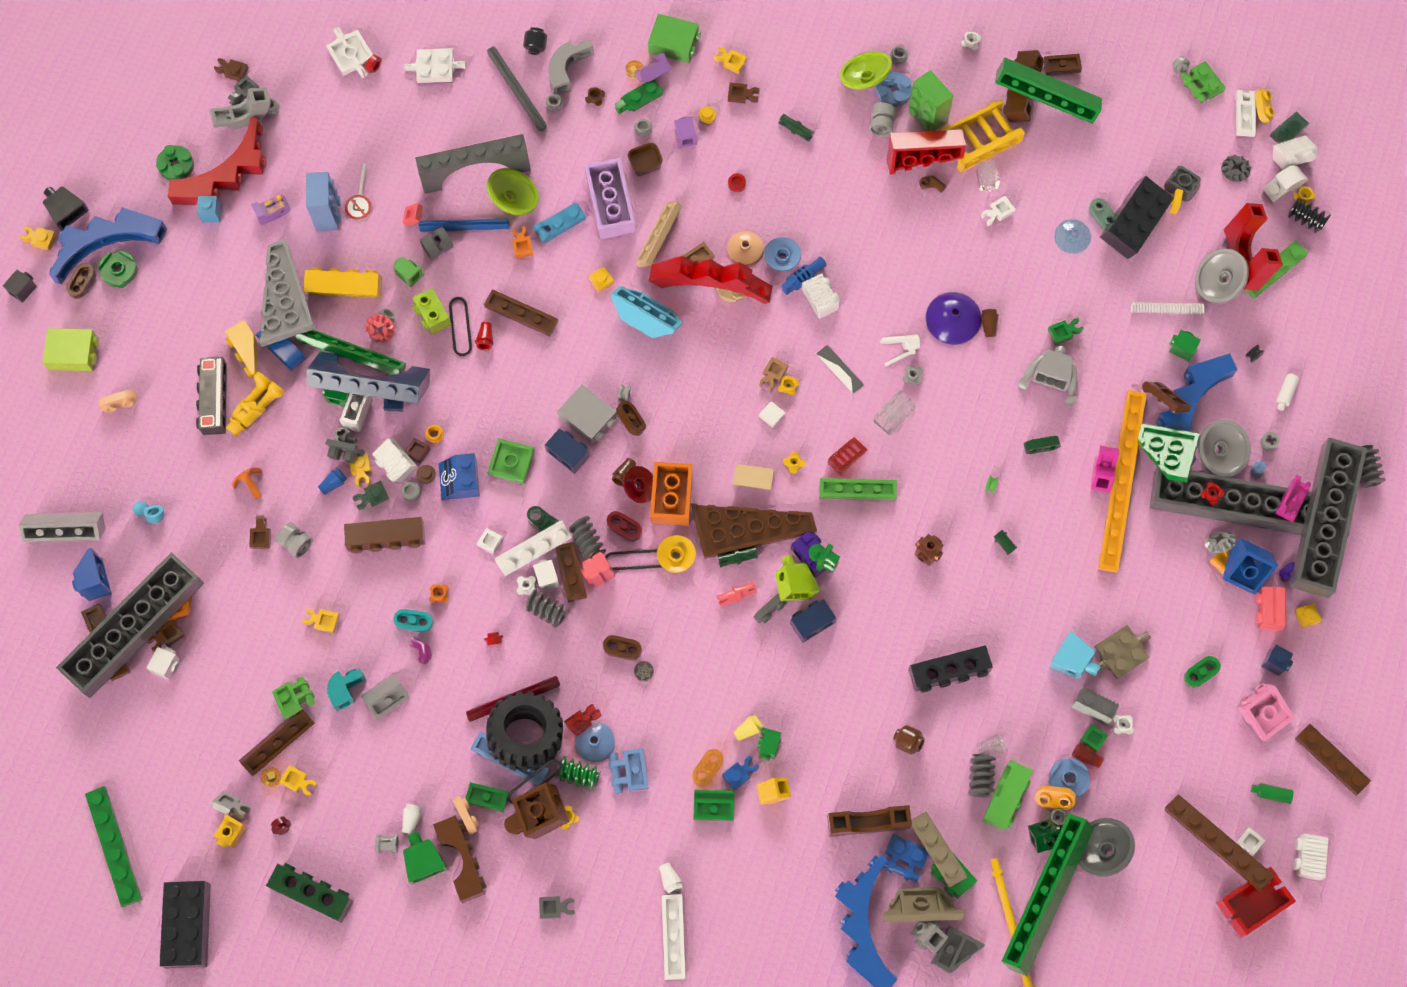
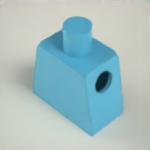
M1071 631L1050 664V668L1080 679L1085 671L1096 676L1101 666L1092 661L1095 651Z

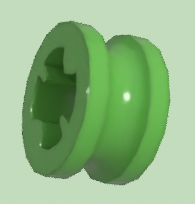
M989 475L985 491L990 490L994 494L999 477L993 478L992 475Z

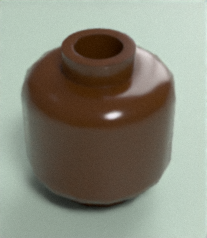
M908 725L897 729L893 737L896 740V748L911 755L920 752L925 741L920 730Z

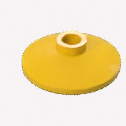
M680 535L665 538L657 549L659 564L665 570L672 573H681L688 570L695 561L696 552L694 545L689 539ZM675 553L680 555L678 559L673 558Z

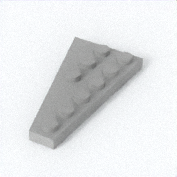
M285 239L267 246L266 283L263 293V318L259 340L261 347L315 329Z

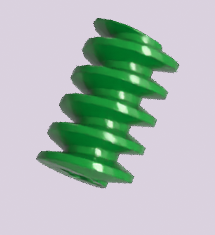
M564 756L561 760L563 768L556 775V778L559 776L561 782L567 778L568 784L575 780V786L578 787L582 783L583 789L590 785V790L593 792L600 777V772H597V766L595 765L592 770H589V763L583 768L582 761L574 765V758L567 763L566 756Z

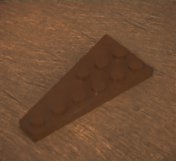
M691 503L704 559L732 553L737 549L740 551L754 546L758 547L800 537L808 531L811 534L817 533L812 512H784L773 509L758 510V508L718 507L715 505L705 506Z

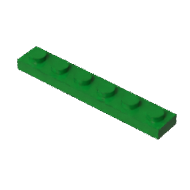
M314 329L295 337V340L301 341L305 345H312L322 351L339 354L338 357L351 359L355 363L368 365L372 369L387 372L389 375L400 374L406 369L407 363Z
M103 786L85 793L121 907L124 908L143 900L107 788Z

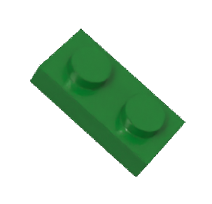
M470 782L466 800L468 804L504 812L509 792Z

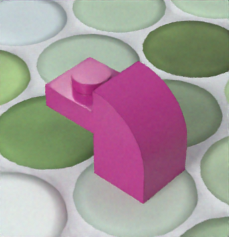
M1100 445L1098 455L1094 461L1091 489L1110 493L1115 478V466L1119 456V449Z

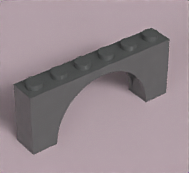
M523 134L415 157L425 194L442 190L443 182L449 175L473 164L497 163L521 173L531 171Z

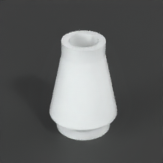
M407 803L406 808H403L402 832L414 833L423 814L421 806Z
M670 863L661 865L659 870L664 891L668 895L680 892L683 889V881L671 867Z

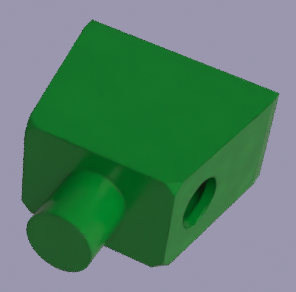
M419 832L407 836L411 846L403 850L407 878L411 885L448 870L430 839L422 841Z

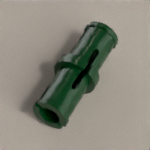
M786 114L780 117L778 124L789 129L792 134H797L808 142L812 139L814 131L802 125V122L795 121Z
M756 547L740 551L737 549L732 553L718 555V560L721 561L719 562L720 568L735 563L739 565L747 560L758 559V554L755 553L757 552Z

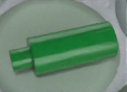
M1260 783L1259 786L1254 784L1251 786V792L1257 793V797L1286 804L1292 803L1294 791L1291 789Z

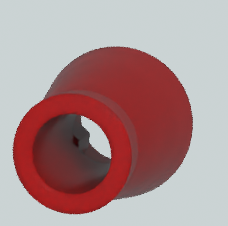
M487 321L481 323L475 340L476 347L480 350H490L494 344L492 324Z

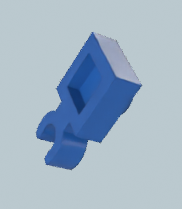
M751 756L745 759L744 765L741 766L737 762L722 774L734 791L750 779L747 773H753L759 768L758 764L754 767L748 766V762L752 760Z

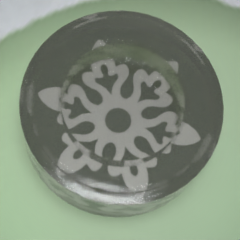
M647 661L637 663L634 668L636 679L641 682L651 680L654 675L653 666Z

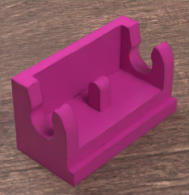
M1296 475L1291 480L1275 514L1291 522L1295 520L1311 485L1309 481L1306 484L1302 483V477Z

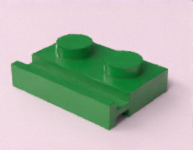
M694 790L693 820L734 821L735 791Z

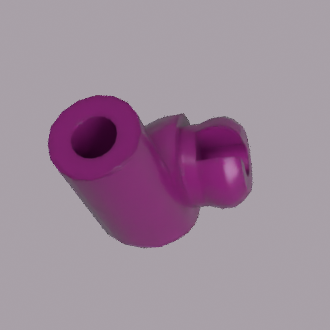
M413 637L410 646L419 651V662L427 664L432 657L430 646Z

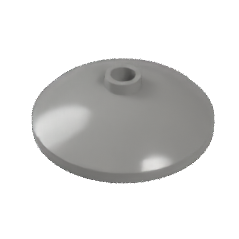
M1219 249L1210 253L1202 260L1196 271L1195 285L1198 293L1205 300L1212 303L1231 301L1246 286L1249 276L1247 261L1240 253L1232 249Z
M1217 420L1207 425L1202 431L1198 441V453L1202 464L1209 472L1218 476L1230 477L1240 473L1247 465L1250 458L1251 445L1247 433L1239 424L1231 420Z

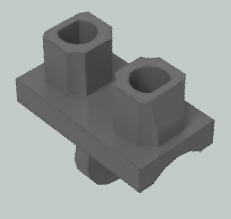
M346 431L343 436L339 435V441L326 440L325 444L329 446L327 456L333 460H339L341 453L345 452L342 460L354 464L358 455H364L365 451L358 449L356 445L357 438H354V434L350 431Z

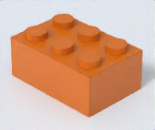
M654 462L650 510L651 524L689 526L693 464Z

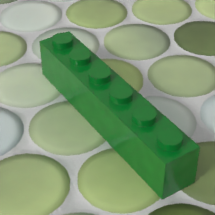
M1004 57L996 71V84L1091 124L1094 123L1102 110V98Z

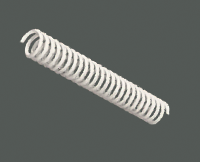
M1133 302L1131 305V312H1133L1134 305V313L1136 312V305L1137 313H1139V305L1140 313H1142V305L1143 313H1145V305L1146 313H1148V305L1149 313H1151V305L1152 313H1154V305L1155 313L1161 312V314L1163 312L1164 314H1198V312L1199 314L1201 312L1204 314L1205 312L1204 305H1200V303Z

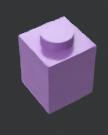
M682 117L674 120L679 148L697 145V136L692 117Z

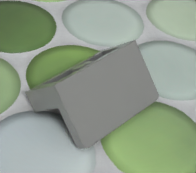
M395 674L361 696L376 720L410 698Z

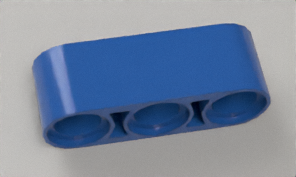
M261 330L256 333V336L259 340L261 337ZM288 338L266 345L291 371L306 359L303 353Z

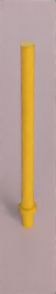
M998 858L990 860L993 869L991 873L992 877H995L1012 938L1017 926L1002 875L1004 871L1000 868ZM1030 973L1028 977L1022 975L1024 986L1033 987Z

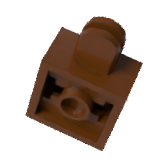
M545 782L512 799L516 813L505 819L504 826L506 831L511 834L518 835L523 832L525 837L537 839L569 823L570 821L557 786Z

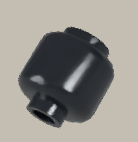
M531 27L530 30L525 32L523 47L531 55H539V52H544L547 34L541 28Z

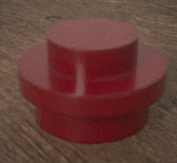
M284 816L276 818L271 823L272 833L278 835L287 833L291 826L290 820Z

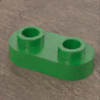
M1207 656L1189 668L1184 674L1186 685L1191 688H1197L1214 677L1221 668L1219 660L1213 656ZM1206 665H1210L1212 670H1208ZM1191 675L1195 676L1197 680L1192 681Z

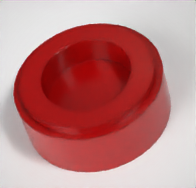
M373 54L367 60L365 69L371 73L376 72L381 65V58Z
M739 173L732 174L728 178L729 189L733 192L743 191L746 187L745 177Z

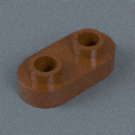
M88 263L77 266L66 285V291L72 298L78 299L86 294L96 275L94 268Z
M620 402L616 408L618 417L630 434L635 436L641 435L646 429V424L631 402Z
M610 635L603 641V649L609 656L627 660H636L641 656L642 648L636 640ZM611 644L617 645L615 649L609 648ZM630 648H634L636 651L635 653L630 654L628 650Z

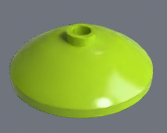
M876 51L862 53L853 57L841 68L840 79L842 84L855 90L868 89L880 84L888 77L892 70L891 58L885 53Z
M501 168L494 171L487 180L488 195L501 210L513 215H526L536 208L539 201L538 190L532 180L520 171Z

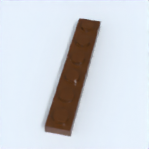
M1179 794L1165 807L1164 811L1259 892L1274 879L1275 875Z

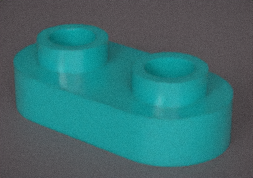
M400 609L393 617L396 627L401 630L424 633L428 632L433 626V619L427 612ZM402 618H407V622L401 623ZM423 620L427 621L425 626H421L420 622Z

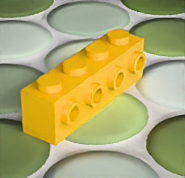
M311 267V270H305L303 292L308 295L381 298L382 276L375 270H366V273H359V270L356 269L340 272L341 269L329 268V271H322V268Z

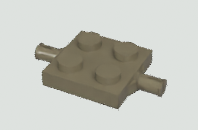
M1126 625L1095 645L1094 648L1100 655L1101 660L1097 663L1101 666L1099 671L1107 668L1118 679L1149 659L1150 657L1142 644L1151 638L1150 635L1143 638L1149 633L1145 631L1137 637L1129 626Z

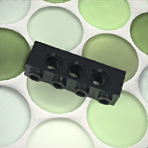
M984 645L912 664L909 666L908 671L915 692L921 691V693L931 691L932 687L935 686L944 688L950 686L951 682L954 681L963 683L969 681L970 677L973 676L978 678L988 676L993 666L987 647ZM965 662H972L975 668L968 669L965 666ZM946 667H953L956 673L949 674L946 671ZM927 672H935L937 678L930 679L927 676Z

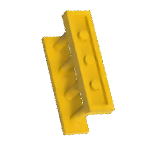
M1002 99L997 102L993 101L987 107L952 125H945L940 130L962 129L975 148V151L971 153L965 152L964 158L959 159L957 168L960 173L1022 142L1025 134L1021 127L1016 130L1012 129L1000 112L1004 103ZM994 115L1006 132V135L1001 138L997 137L985 119ZM979 123L991 142L985 146L981 145L970 126Z

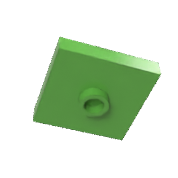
M498 438L487 474L525 484L535 447Z

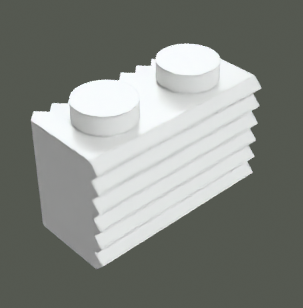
M1306 135L1273 146V161L1282 170L1292 165L1296 166L1317 159V146Z
M822 273L802 282L801 288L819 319L837 311L840 303L838 294L832 292L830 280L827 277L825 278Z
M350 393L339 420L341 425L349 430L361 432L362 425H364L363 422L367 418V412L373 401L372 397Z
M387 438L372 453L376 458L374 460L375 463L381 468L384 467L387 477L393 482H404L417 469L416 464L394 439Z
M1303 833L1299 838H1296L1295 850H1298V855L1294 859L1293 870L1296 871L1297 877L1313 880L1325 879L1329 840L1327 837Z

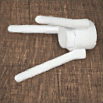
M917 334L883 337L882 341H880V344L902 343L903 349L908 350L886 362L885 366L893 364L908 355L916 354L915 349L920 348V340Z

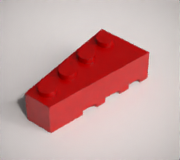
M962 129L890 133L886 159L889 174H896L897 170L902 169L909 171L912 170V167L919 165L927 167L937 161L944 163L964 158L966 143Z

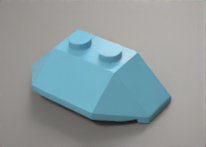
M619 286L611 293V299L620 319L651 338L672 334L683 323L673 310L642 292Z

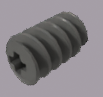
M1373 445L1361 446L1367 448L1360 482L1363 484L1361 487H1373L1385 482V478H1379V476L1384 474V471H1378L1383 465L1376 463L1381 457L1374 456V454L1379 453V449H1373Z
M589 516L578 519L569 528L570 533L573 534V539L576 540L580 553H583L582 557L584 560L593 559L592 556L599 552L603 554L606 552V549L600 550L603 546L602 542L596 543L600 537H593L597 532L596 529L590 530L593 527V523H586L590 520Z
M535 588L526 602V611H532L534 616L539 615V619H545L546 623H552L553 627H558L567 617L569 607L563 611L564 604L557 607V600L550 603L551 597L548 596L546 599H543L544 592L537 595L538 589Z
M973 754L972 756L974 757L970 759L971 764H973V766H970V771L973 773L969 775V778L973 781L969 782L968 786L972 789L968 791V794L974 797L988 798L990 797L988 793L994 792V789L988 786L995 783L989 779V777L995 776V773L990 772V769L996 767L990 764V761H994L996 758L987 754Z

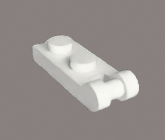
M1236 90V136L1254 137L1256 134L1255 91L1243 92V90Z

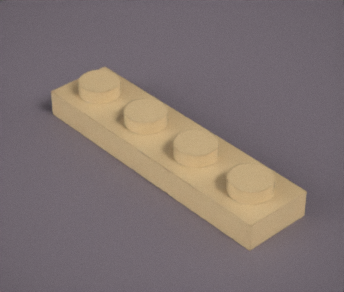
M675 201L665 204L635 262L639 267L651 266L655 262L656 255L664 244V239L671 231V226L679 215V210L682 207L679 202Z

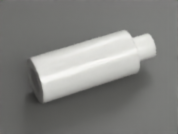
M1294 374L1286 375L1276 399L1278 410L1284 411L1285 406L1290 405L1300 380L1298 376Z

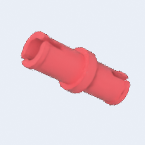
M751 581L740 587H732V590L717 595V600H720L718 601L719 605L723 607L734 601L739 602L742 598L757 593V589L754 588L756 587L754 582Z

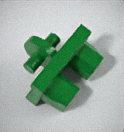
M829 543L826 550L820 544L812 545L809 549V557L817 562L816 569L820 572L825 568L833 573L839 564L840 556L832 552L834 546Z

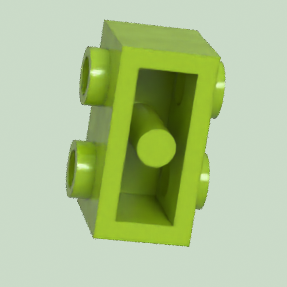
M433 288L412 298L414 302L412 308L417 316L421 315L423 319L421 324L425 331L429 329L431 335L451 326L450 318Z

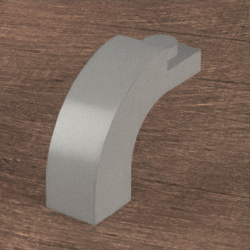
M591 40L580 42L576 46H573L572 41H569L555 51L551 57L548 69L553 94L560 95L571 91L567 70L573 63L594 55Z
M267 88L248 89L247 98L235 106L211 108L210 116L213 128L230 126L231 130L240 129L249 125L250 117H257L258 120L263 118L270 108Z

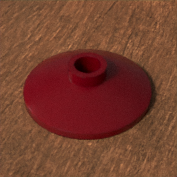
M642 466L629 468L623 477V488L626 495L636 503H646L651 500L652 473Z

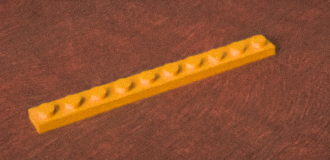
M1131 390L1126 392L1117 447L1119 449V456L1109 496L1098 564L1099 570L1117 573L1119 570L1138 451V435L1142 425L1146 393Z

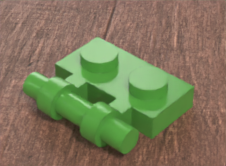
M1206 61L1193 67L1189 72L1191 76L1186 71L1180 75L1183 79V84L1190 88L1193 92V97L1198 99L1200 103L1207 100L1204 96L1205 94L1209 99H1212L1223 93L1226 89Z
M298 677L297 683L293 685L287 682L272 691L285 720L303 709L301 704L304 702L309 706L315 703V696L309 690L310 685L304 677Z

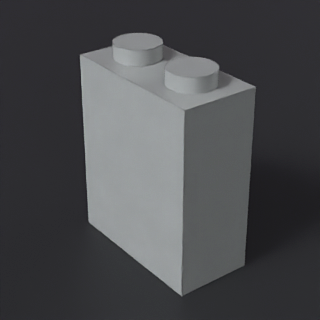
M583 384L557 411L560 420L592 445L596 441L599 442L604 437V432L608 428H612L617 422V411Z

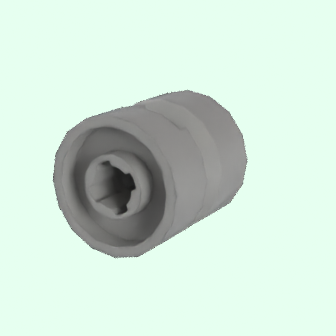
M884 102L873 105L872 119L870 120L869 131L872 134L888 136L892 133L895 107Z
M292 522L287 523L278 532L275 539L283 548H288V552L296 558L303 556L313 542L309 535L301 532V529Z

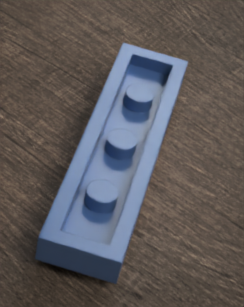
M481 731L470 748L473 752L524 779L535 772L532 768H529L527 772H521L519 768L513 771L510 770L509 765L504 767L499 764L500 759L495 760L493 758L492 751L487 746L486 734ZM544 767L529 782L539 786L545 781L550 768Z

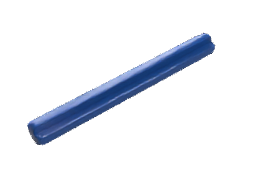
M508 218L429 220L419 222V231H435L440 227H443L445 231L509 229L510 222Z

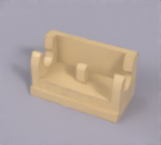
M736 464L733 485L771 490L774 469Z

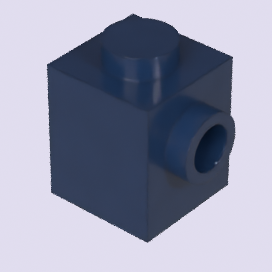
M1275 644L1269 649L1261 667L1279 676L1284 671L1288 672L1291 668L1293 653Z

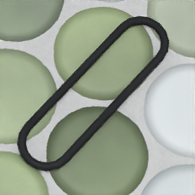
M454 297L449 302L453 349L457 355L466 356L472 350L468 306L464 298ZM457 299L462 300L465 304L469 350L466 353H459L456 349L452 303Z
M657 549L609 552L605 558L607 559L608 556L614 554L657 552ZM661 565L612 567L613 570L662 568Z
M558 760L547 761L510 791L507 795V801L513 804L510 796L548 764L558 763L560 768L541 784L550 781L560 773L563 768L562 763Z

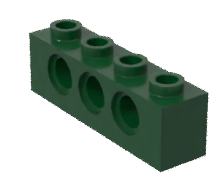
M277 863L266 884L268 888L340 923L343 922L353 902L352 899L348 898L349 893L338 889L336 892L330 889L332 885L321 880L317 883L312 880L314 876L304 871L302 874L294 872L295 867L284 863L283 866ZM296 878L297 884L293 888H289V880ZM314 886L315 893L307 897L306 890ZM332 895L333 902L330 905H325V897Z

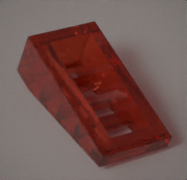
M853 437L828 458L827 463L841 476L868 449ZM855 444L860 451L857 452L851 445ZM849 449V450L852 451L855 455L852 456V455H851L848 451H846V450ZM843 453L849 458L848 461L842 456ZM839 458L845 464L842 465L837 459Z

